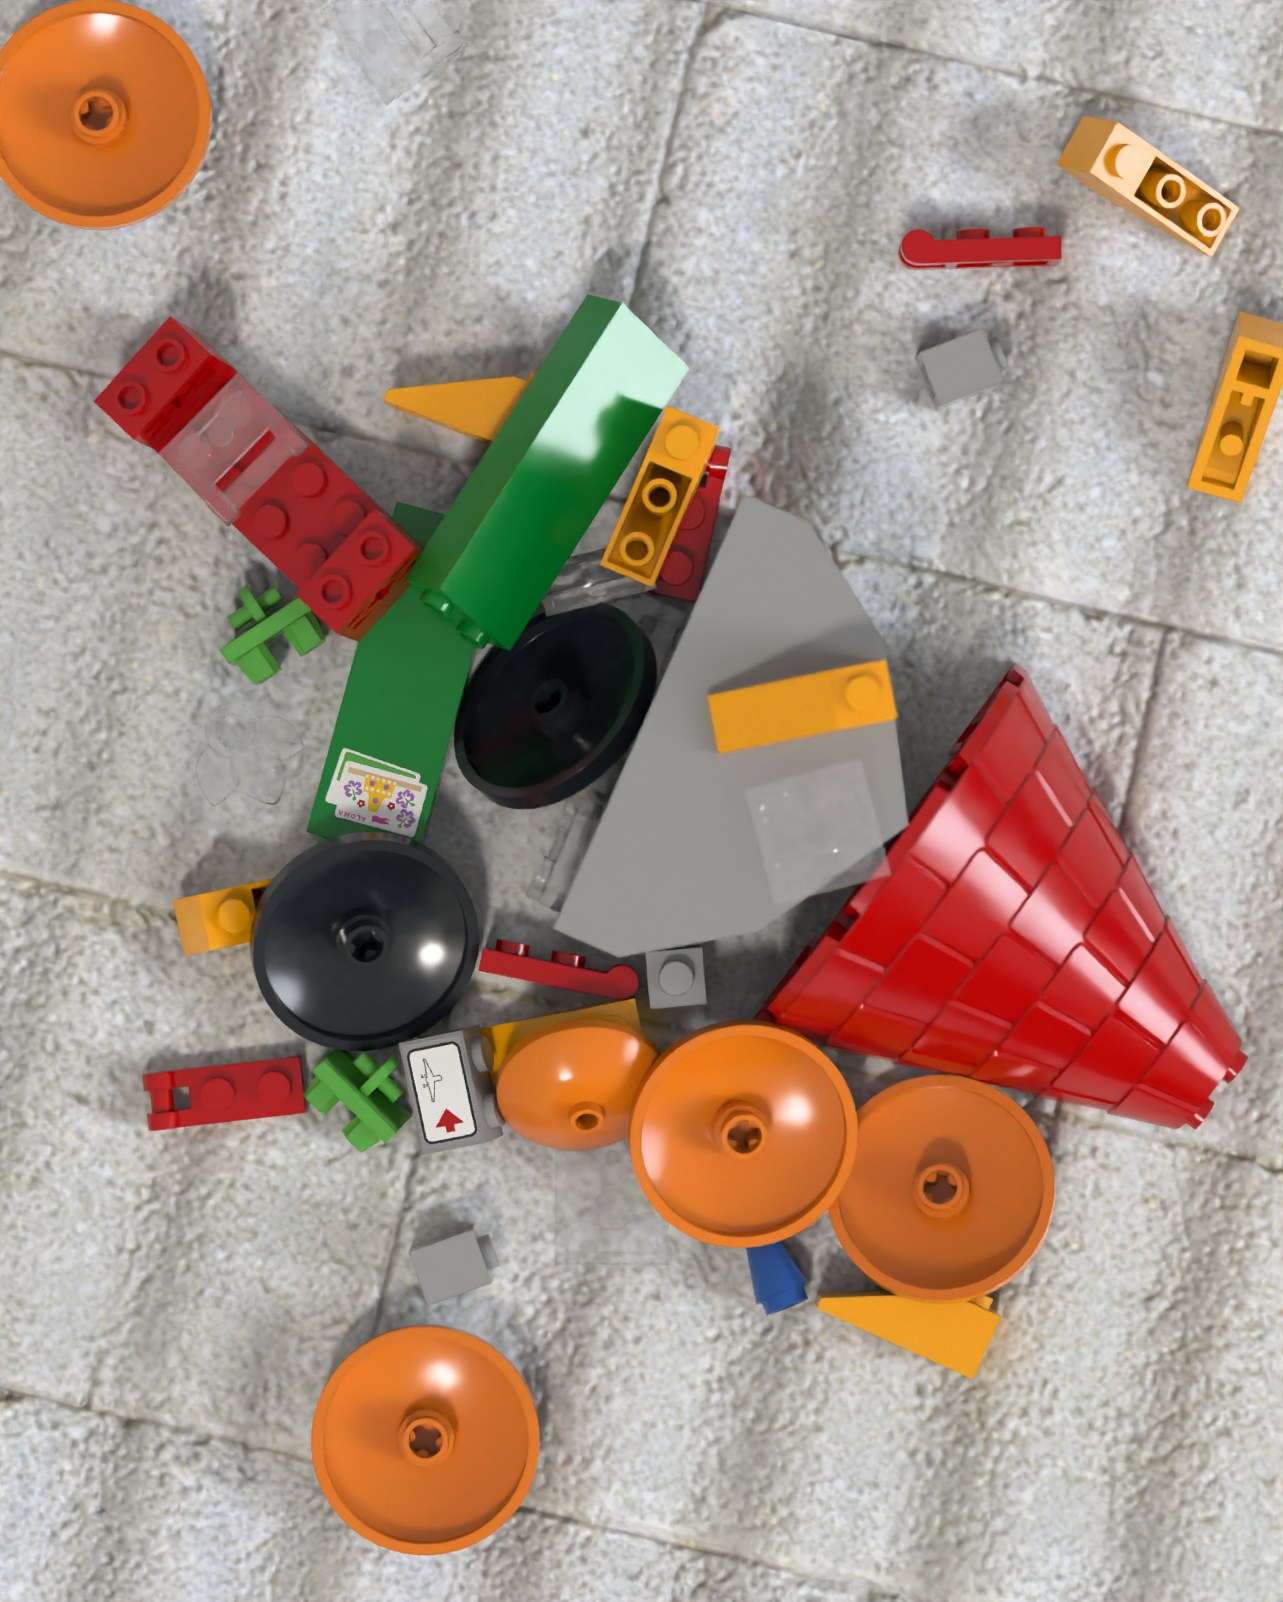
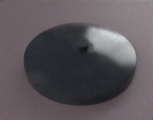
M599 601L567 603L547 610L530 619L510 651L500 647H496L474 675L463 696L454 729L455 757L463 776L490 801L506 808L518 810L536 809L556 804L594 783L627 750L642 727L650 709L656 688L657 661L654 648L647 634L621 609Z
M358 832L333 837L308 848L292 859L280 870L264 891L256 908L250 932V958L253 972L260 991L274 1014L288 1028L303 1038L321 1046L345 1051H371L396 1046L398 1043L413 1039L433 1027L446 1016L463 995L474 972L479 951L477 914L473 902L455 870L444 858L422 843L400 835L383 832Z

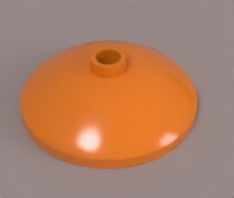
M580 1019L545 1027L519 1042L502 1062L496 1078L499 1110L505 1121L514 1131L522 1137L542 1146L566 1151H586L613 1145L628 1138V1120L635 1093L643 1077L661 1053L655 1044L642 1033L612 1021Z

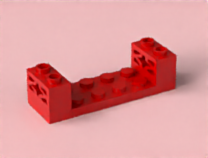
M170 316L93 401L133 440L154 449L300 589L295 595L336 634L359 642L411 585L405 577L425 547L194 329Z

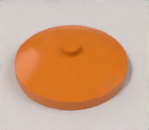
M111 0L74 1L46 10L32 18L15 32L0 51V176L20 200L31 209L52 221L84 230L120 229L143 222L160 213L181 196L191 184L202 165L210 142L212 129L211 97L207 81L193 52L185 41L161 19L143 9L123 2Z
M743 1019L730 1020L705 1026L682 1037L665 1050L651 1065L643 1077L631 1105L627 1134L628 1150L633 1170L645 1196L654 1209L676 1229L699 1241L729 1248L759 1247L784 1240L804 1230L822 1216L834 1203L843 1190L855 1161L858 1145V1120L851 1092L843 1076L832 1060L811 1040L794 1030L771 1022Z
M926 1075L911 1078L884 1089L856 1111L858 1145L855 1161L843 1190L828 1208L833 1229L843 1249L857 1268L870 1280L885 1290L909 1300L932 1304H952L970 1301L999 1289L1016 1277L1031 1262L1040 1249L1052 1221L1056 1194L1055 1176L1047 1145L1039 1129L1029 1115L1014 1100L998 1089L971 1078L955 1075Z
M418 1324L392 1329L371 1338L352 1351L336 1368L325 1385L316 1406L311 1430V1452L316 1477L322 1492L334 1511L351 1529L370 1542L388 1550L411 1555H440L459 1551L482 1541L498 1530L514 1514L525 1498L535 1475L540 1449V1427L535 1403L527 1384L512 1362L502 1352L476 1335L461 1329L435 1324Z

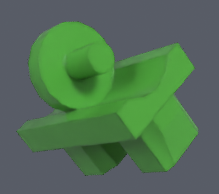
M245 585L237 590L245 605L227 616L236 631L254 619L257 625L219 650L230 665L234 666L237 664L241 671L255 685L259 686L282 670L266 644L285 633L299 656L302 657L326 642L319 621L313 614L314 612L299 598L268 617L266 611L283 601L276 587L273 586L258 597H255L250 588Z
M334 1049L312 1071L316 1076L304 1093V1097L319 1112L327 1114L341 1100L356 1115L342 1131L345 1138L359 1152L367 1150L380 1140L386 1143L412 1116L396 1100L405 1090L389 1075L400 1064L393 1055L380 1067L365 1051L355 1059L348 1051Z

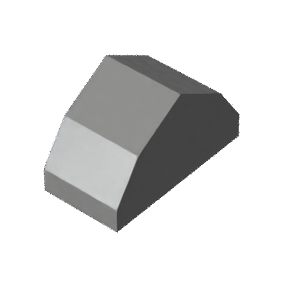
M743 495L553 929L616 957L759 932L908 826L895 720L718 754L708 695L886 660L888 666L886 643L809 522L751 496Z

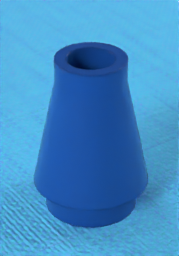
M781 1241L764 1246L746 1248L756 1305L762 1303L767 1316L809 1299L804 1288L808 1281Z

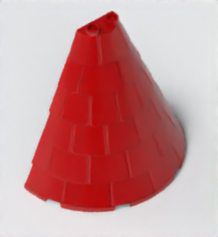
M1014 662L949 750L948 754L952 757L909 814L908 826L893 836L819 938L816 936L812 937L752 1020L766 1021L785 1026L805 1036L822 1049L890 1061L892 1065L971 1078L994 1087L1032 1093L1036 1098L1106 1110L1107 1114L1171 1129L1177 1130L1186 1123L1195 1130L1212 1110L1215 1102L1208 1097L1219 1082L1223 1080L1229 1084L1245 1065L1248 1056L1240 1051L1242 1040L1208 981L1202 979L1170 916L1164 914L1133 853L1128 851L1095 788L1090 787L1058 725L1054 724L1029 674Z

